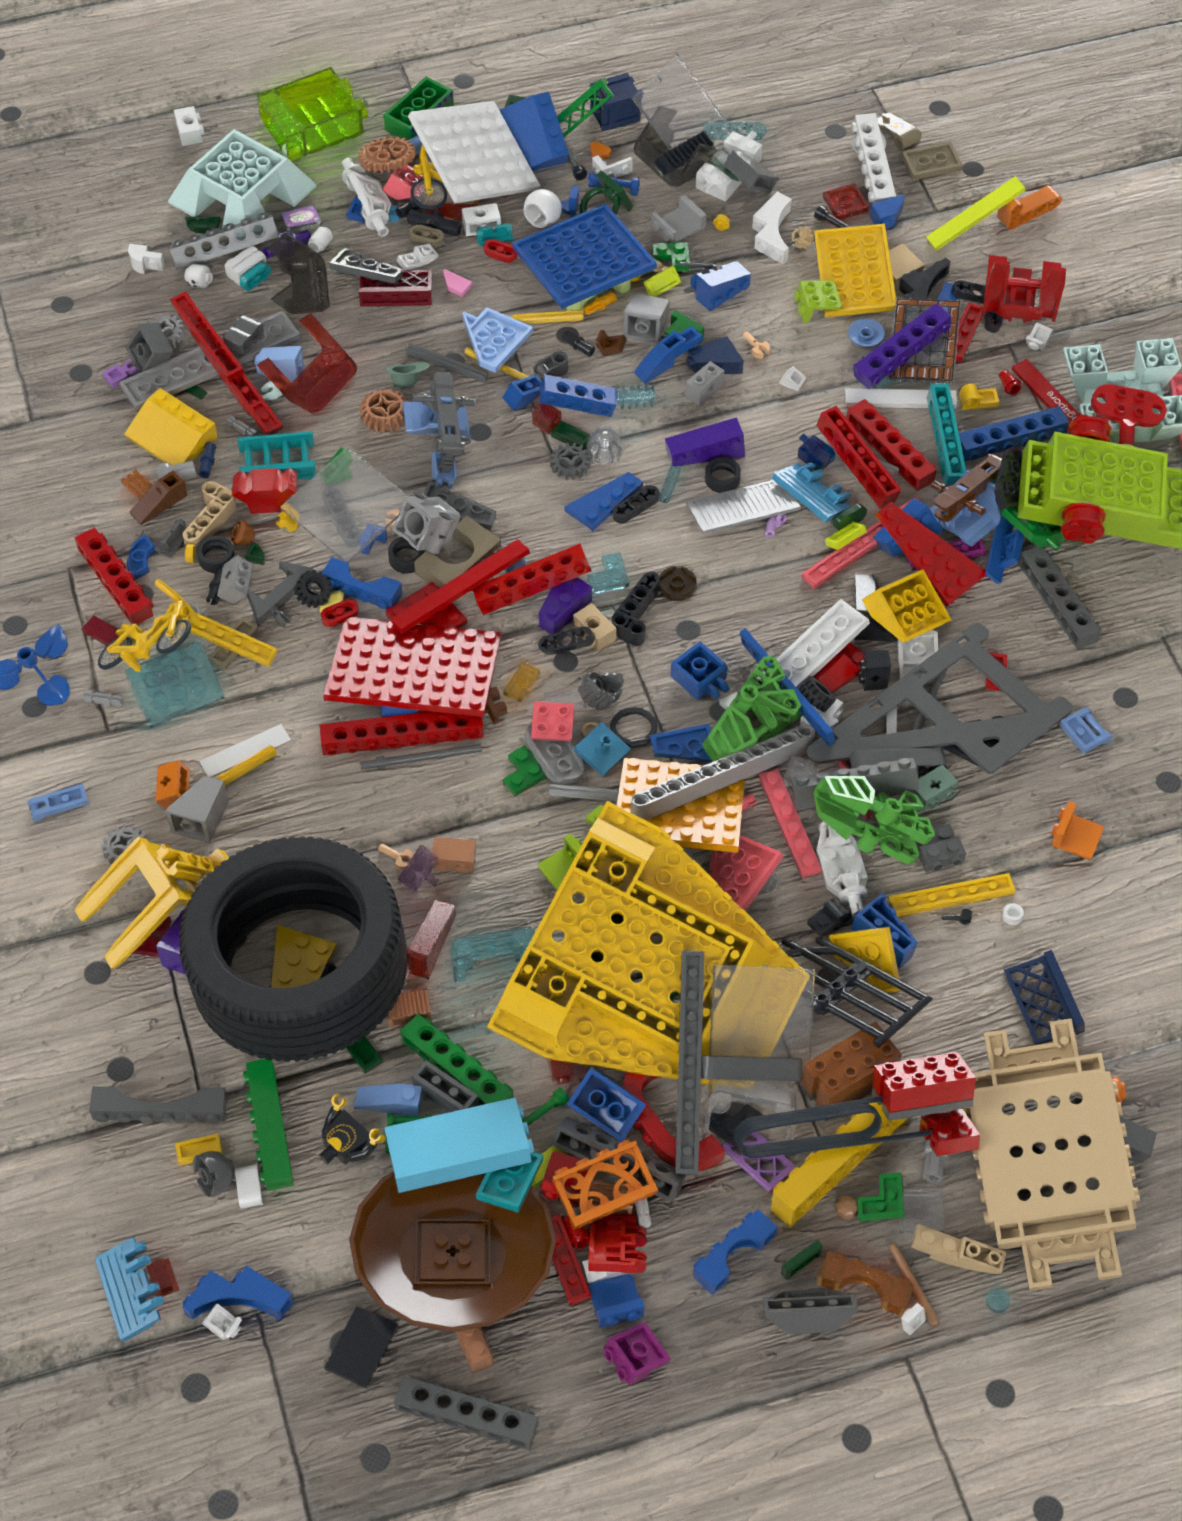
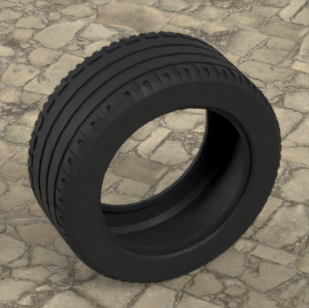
M292 836L289 838L282 837L277 840L272 839L269 842L264 841L261 844L253 845L251 848L247 847L245 850L237 852L235 856L232 855L228 860L221 862L220 866H216L214 871L207 874V877L201 881L202 884L198 885L196 891L191 895L192 899L188 901L187 907H185L179 931L181 961L196 1005L203 1019L212 1028L214 1033L235 1049H240L241 1052L248 1053L251 1056L256 1055L261 1059L265 1058L270 1061L275 1059L279 1062L282 1060L285 1062H290L291 1060H295V1062L300 1060L309 1061L310 1058L315 1060L321 1056L326 1057L327 1054H335L339 1050H345V1047L354 1045L356 1041H361L363 1036H368L371 1031L377 1028L376 1025L383 1022V1019L389 1015V1011L393 1009L394 1004L398 1001V996L402 992L407 974L408 950L397 898L390 882L379 867H376L375 863L355 849L348 848L345 844H340L336 841L331 842L329 839L323 840L319 837L314 839L313 837L305 838L304 836H299L295 838ZM304 909L330 912L349 921L360 932L355 947L345 961L328 975L309 984L289 988H271L247 981L231 969L232 959L242 940L259 924L282 913Z

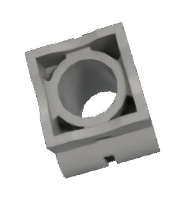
M413 491L410 497L405 498L401 513L395 521L392 531L406 539L417 551L427 550L431 553L439 554L442 546L450 543L460 520V514L440 497H427L421 492Z

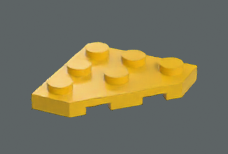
M890 927L829 935L831 943L899 979ZM833 955L837 960L843 961L849 967L853 965L838 955ZM872 974L865 979L868 983L886 993L900 991V989Z

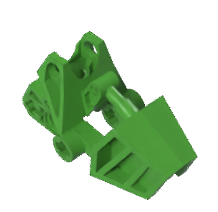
M766 656L761 659L737 696L703 742L702 747L713 762L755 745L758 739L761 738V735L774 730L777 726V720L788 724L801 707L794 689H780L778 682L785 678V673L773 656ZM768 662L771 663V668L766 665ZM757 677L761 678L759 683L756 681ZM788 700H793L795 702V709L792 708V705ZM746 712L755 713L762 726L753 729L749 718L745 715ZM779 712L789 714V717L784 718Z
M824 776L813 792L818 817L846 841L851 834L858 836L859 839L856 844L861 851L871 853L877 844H880V848L885 854L909 865L914 864L919 857L915 841L921 844H928L934 837L935 833L929 818L918 817L917 812H920L924 806L917 795L905 790L899 800L889 798L884 792L874 796L875 790L865 776ZM905 797L912 799L914 803L909 802ZM869 809L873 810L880 827L877 828L857 819L860 813L865 815Z

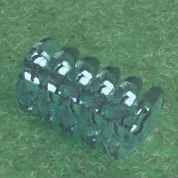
M645 384L644 389H642L641 385H637L636 390L633 385H630L629 391L626 386L622 387V391L616 386L617 405H620L621 410L624 409L625 404L631 409L633 403L636 409L639 407V403H642L643 408H646L647 402L653 407L655 402L654 384H652L651 389L648 384Z

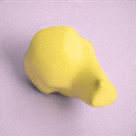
M341 590L332 592L327 599V603L320 605V608H318L320 613L325 608L343 601L344 593Z

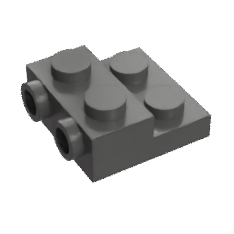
M950 823L933 828L935 835L928 844H921L915 841L919 851V859L925 872L939 871L943 867L957 866L965 861L966 851L959 836H955Z

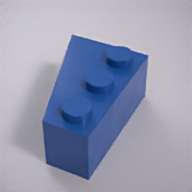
M882 892L856 914L851 930L860 931L890 927L897 968L900 969L913 957L918 942L904 922H900L896 916L897 912L893 907L889 906L885 900L886 896Z

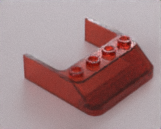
M310 313L300 319L299 322L321 345L322 350L291 383L269 358L261 361L257 366L291 403L314 414L321 411L356 374L357 365Z

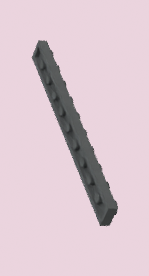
M682 950L675 1153V1174L698 1175L704 951Z

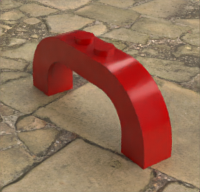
M626 1072L623 1087L647 1104L632 1126L633 1129L639 1130L644 1144L647 1147H651L663 1162L675 1167L676 1139L670 1135L642 1095L644 1087L658 1077ZM713 1134L699 1141L698 1171L711 1168L724 1160L725 1150Z

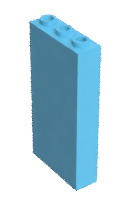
M511 1098L384 1127L398 1192L401 1193L530 1163V1153L534 1152L532 1140H527L526 1137L529 1135L527 1122L522 1123V1119H525L522 1105L518 1106L516 1098Z

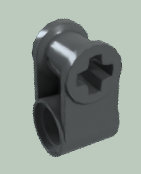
M556 351L538 360L533 365V371L540 375L541 380H543L544 375L555 377L564 375L568 372V356L564 351Z

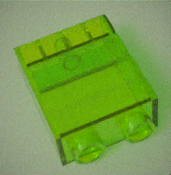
M332 67L257 94L260 119L281 150L283 145L286 144L287 158L290 161L301 159L308 154L319 152L326 147L335 146L344 140L353 139L364 133L363 119L368 118L367 107L362 98H353V91L349 80L346 77L339 78Z

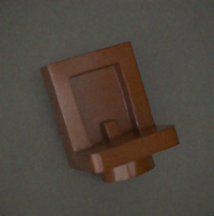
M600 330L596 339V346L603 355L618 354L623 352L627 339L625 335L608 337L604 330Z

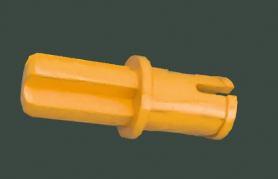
M612 291L604 296L596 297L595 301L583 307V311L586 315H590L598 310L602 311L608 305L615 303L617 297Z

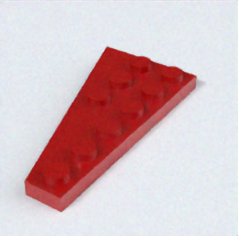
M890 502L875 514L918 571L924 569L940 600L946 607L986 576V570L894 503Z

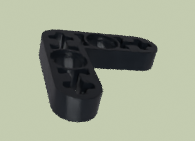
M957 280L951 288V293L956 298L983 304L985 285ZM973 291H978L981 295H976ZM986 311L984 317L985 329L991 333L998 332L1003 323V316L997 315L996 312Z

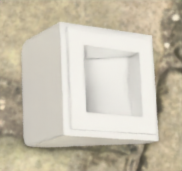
M792 366L785 372L779 384L798 391L807 377Z

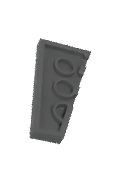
M345 247L329 263L330 269L336 270L339 273L345 272L354 276L367 277L371 280L386 281L389 284H396L403 276V269L387 263L379 264L376 259L371 257L365 259L358 252L354 254L349 253V249Z
M428 481L424 494L427 497H440L459 512V522L468 516L485 529H492L497 516L495 510L478 502L472 503L466 500V497L460 494L459 496L452 494L449 489L439 488L435 486V483Z

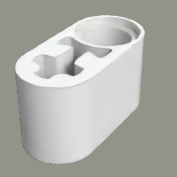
M257 1164L235 1168L240 1209L263 1205Z

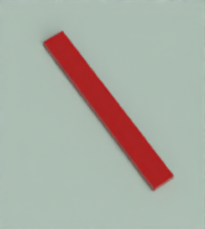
M519 539L515 540L391 618L392 624L402 634L529 555V548Z

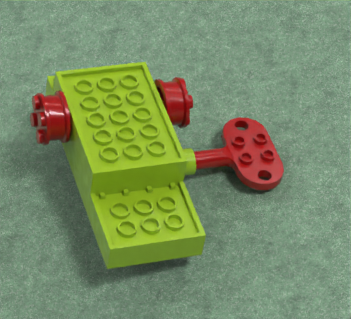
M1114 384L1101 385L1094 391L1091 398V406L1094 412L1101 418L1079 415L1069 423V434L1054 432L1048 443L1028 441L1022 452L1017 518L1061 526V532L1066 540L1084 542L1086 544L1094 543L1095 540L1100 539L1105 534L1182 549V470L1167 467L1168 453L1134 446L1136 426L1155 427L1163 421L1166 415V404L1157 394ZM1097 398L1104 399L1105 403H1100ZM1152 409H1158L1160 414L1154 413ZM1108 420L1114 421L1120 426L1119 444L1111 443L1108 438L1111 432Z

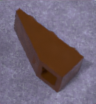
M174 470L155 482L131 509L130 515L140 525H143L188 496L185 481Z

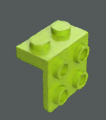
M800 281L797 291L794 292V301L797 302L798 314L801 315L802 322H810L814 310H839L842 306L834 281Z
M571 833L564 837L563 849L538 865L539 870L556 891L559 889L582 845V842L578 838L575 839Z

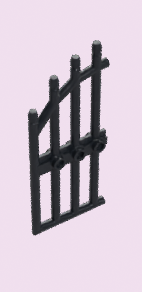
M822 937L816 938L815 942L819 945L816 947H803L788 938L782 939L781 943L791 949L784 951L789 957L803 956L839 976L836 980L829 982L799 965L809 975L808 980L824 988L817 995L803 988L800 996L810 1001L807 1004L808 1007L812 1008L819 1015H825L830 1012L876 1038L873 1044L877 1048H880L933 1000L929 995ZM836 954L853 965L844 970L819 955ZM872 974L919 1001L911 1007L864 980ZM859 987L899 1009L904 1014L897 1020L850 992ZM844 999L887 1023L890 1027L881 1032L836 1005Z

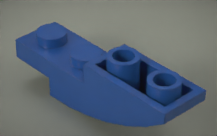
M692 326L680 334L675 330L645 356L634 371L635 375L644 384L648 383L674 366L675 358L702 342V335Z

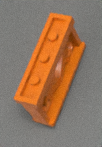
M625 1140L617 1145V1149L609 1151V1149L602 1150L596 1154L597 1157L594 1159L584 1158L576 1162V1166L571 1169L563 1167L555 1171L552 1181L567 1212L573 1230L657 1194L658 1188L652 1179L636 1140L633 1142ZM624 1154H629L635 1159V1166L630 1172L625 1171L629 1161L622 1164L619 1160ZM613 1159V1165L604 1163L606 1161ZM639 1168L647 1184L644 1187L632 1176ZM589 1169L584 1178L580 1173ZM598 1171L620 1177L613 1189L614 1200L610 1202L605 1195L599 1192H589L590 1184ZM576 1178L577 1185L570 1186L575 1190L581 1189L580 1194L568 1193L564 1187L566 1180ZM624 1181L627 1182V1184L623 1186L628 1189V1192L626 1194H622L619 1192V1186ZM588 1197L599 1198L600 1204L593 1206L592 1201L594 1199L588 1200ZM569 1199H580V1215H575Z

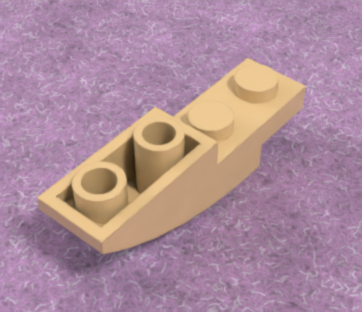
M918 1224L915 1227L911 1248L930 1254V1259L942 1263L993 1274H1001L1003 1271L1005 1251L967 1237L958 1239Z

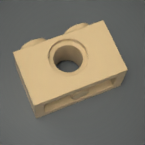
M592 603L573 615L574 629L586 626L594 632L595 641L590 646H593L597 651L616 640V627ZM584 633L585 640L586 636H589L587 633Z

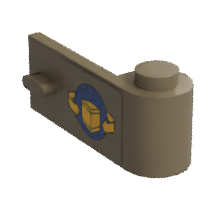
M883 113L881 117L877 118L879 127L893 134L895 145L899 150H904L920 142L921 131L915 126L891 113Z

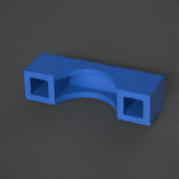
M331 557L322 571V575L326 574L328 576L327 580L331 581L330 586H332V590H341L346 596H352L360 599L362 602L377 605L381 609H389L394 606L402 596L401 582L385 576L374 582L358 581L350 574L349 563Z
M759 1209L753 1214L749 1212L742 1219V1224L738 1228L733 1227L726 1234V1239L723 1242H717L712 1246L709 1255L705 1258L701 1257L695 1262L693 1277L713 1296L729 1281L730 1272L726 1263L729 1255L743 1247H751L761 1251L776 1237L778 1227Z

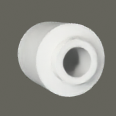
M319 227L309 239V248L315 253L323 251L333 239L331 230L327 227Z

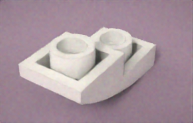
M431 244L414 247L413 253L399 255L397 262L403 270H415L438 258V254Z

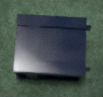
M627 72L607 78L609 82L607 87L614 96L593 113L602 131L640 121L642 115L640 100L643 94L633 84L635 82L633 77H630ZM604 89L597 93L598 99H604L608 96ZM590 100V110L593 108V100Z

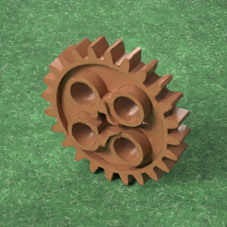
M392 136L389 139L383 137V140L377 138L376 142L370 141V144H365V147H361L358 158L360 166H363V169H368L369 172L374 170V173L378 171L390 173L391 170L403 169V165L408 166L409 162H413L415 150L410 140L405 141V138L399 140V137L393 139Z

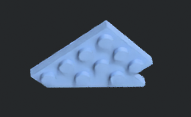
M487 307L478 317L463 312L462 319L479 366L494 373L502 367L533 333L532 326Z

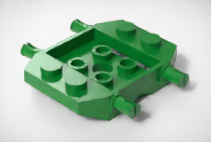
M1018 507L1003 509L1001 512L1009 522L1039 548L1050 546L1054 551H1058L1061 545L1057 542L1066 541L1061 532V527L1058 525L1017 518Z

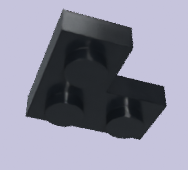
M746 1104L732 1117L715 1106L702 1119V1125L736 1148L734 1132L739 1123L745 1119L762 1116L763 1114L749 1104Z

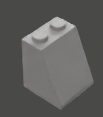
M634 293L624 312L625 337L658 344V338L663 333L669 314L670 300Z
M203 776L172 803L166 810L171 833L210 843L228 805L224 781L216 777Z

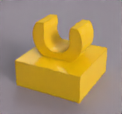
M290 505L283 506L282 512L278 514L280 520L276 522V525L281 529L286 527L289 532H294L297 530L300 515Z

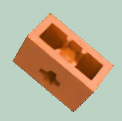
M179 760L158 766L155 799L166 810L189 790L190 769Z

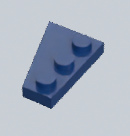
M709 724L650 735L654 756L713 762L702 747L703 742L711 732Z

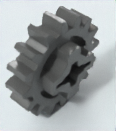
M566 443V447L559 445V450L553 449V454H550V468H552L553 473L558 472V477L563 475L565 480L568 477L575 480V476L582 478V473L587 474V469H590V455H588V450H583L582 445L576 447V443H573L572 446Z

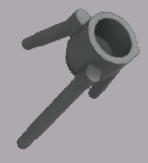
M679 262L680 266L701 267L690 269V271H682V273L701 272L708 274V271L711 269L718 270L717 265L713 263ZM690 286L684 289V292L693 290V288Z

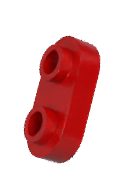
M489 239L484 243V253L491 258L505 263H511L517 259V253L510 244L496 239Z
M346 599L325 608L321 612L323 625L335 627L344 623L345 619L357 617L359 613L358 604L354 600Z

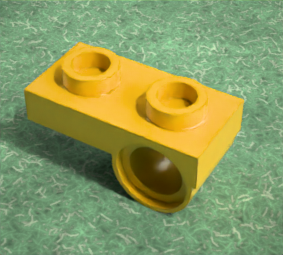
M966 384L959 391L962 410L999 407L996 388L978 390L975 384Z

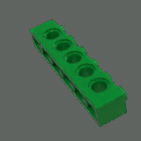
M417 1014L400 1030L401 1041L423 1060L428 1061L477 1094L479 1106L514 1098V1092L508 1084H502L498 1081L497 1076L492 1071H486L478 1059L468 1056L461 1045L450 1041L449 1036L442 1030L438 1031L427 1017L423 1018ZM424 1037H430V1038H431V1039L428 1040V1041L422 1040ZM440 1050L447 1051L445 1054L438 1053ZM457 1063L463 1064L461 1067H454ZM473 1076H476V1077L479 1078L478 1080H475V1081L470 1080V1078L473 1077ZM487 1090L495 1091L493 1094L485 1093Z

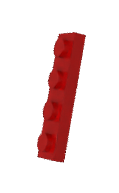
M968 302L958 323L955 361H963L983 317V306Z
M560 1214L553 1216L551 1220L556 1236V1244L552 1262L568 1304L571 1306L591 1299V1294Z

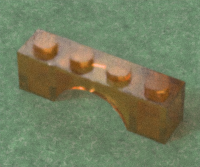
M827 1251L817 1279V1284L837 1291L850 1283L869 1285L879 1295L881 1309L901 1317L907 1309L914 1289V1284L906 1278H896L889 1275L883 1269H873L862 1261H853L839 1252L832 1253L830 1251Z

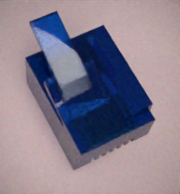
M802 434L799 437L804 444L798 448L797 458L806 464L810 462L815 464L814 470H823L835 460L836 453L833 452L834 449L815 435L808 438L805 434Z

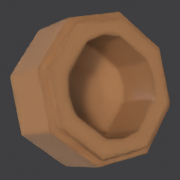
M842 1196L836 1202V1213L843 1219L853 1218L858 1211L857 1201L851 1196Z

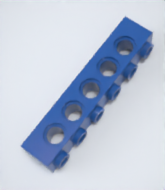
M1058 406L961 432L959 437L964 461L976 460L988 454L1026 446L1029 440L1043 442L1051 439L1054 432L1067 434L1069 421L1062 408Z

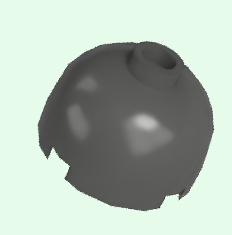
M207 1151L194 1156L193 1159L194 1172L198 1171L200 1176L197 1179V1183L207 1197L219 1195L231 1186L235 1167L232 1160H228L224 1154L218 1151Z

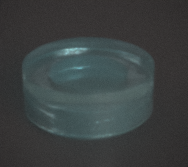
M999 1288L991 1290L986 1298L988 1309L994 1313L1006 1311L1010 1303L1008 1293Z

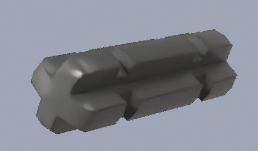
M233 415L226 419L228 426L245 436L259 435L258 430L253 427L250 428L251 426L240 419L237 420Z

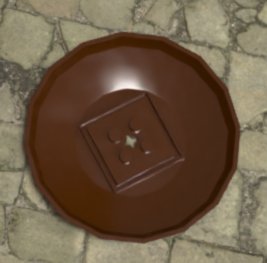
M393 1171L382 1177L358 1206L349 1238L355 1274L378 1305L413 1326L451 1333L491 1326L526 1305L549 1275L556 1236L547 1204L532 1186L519 1213L477 1200L476 1193L486 1173L399 1193ZM451 1250H455L456 1254L454 1257L450 1256Z

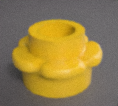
M719 214L713 220L716 229L723 231L729 228L730 219L726 215Z

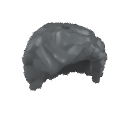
M588 672L578 687V692L584 703H587L589 707L596 709L605 708L620 698L624 679L621 673Z

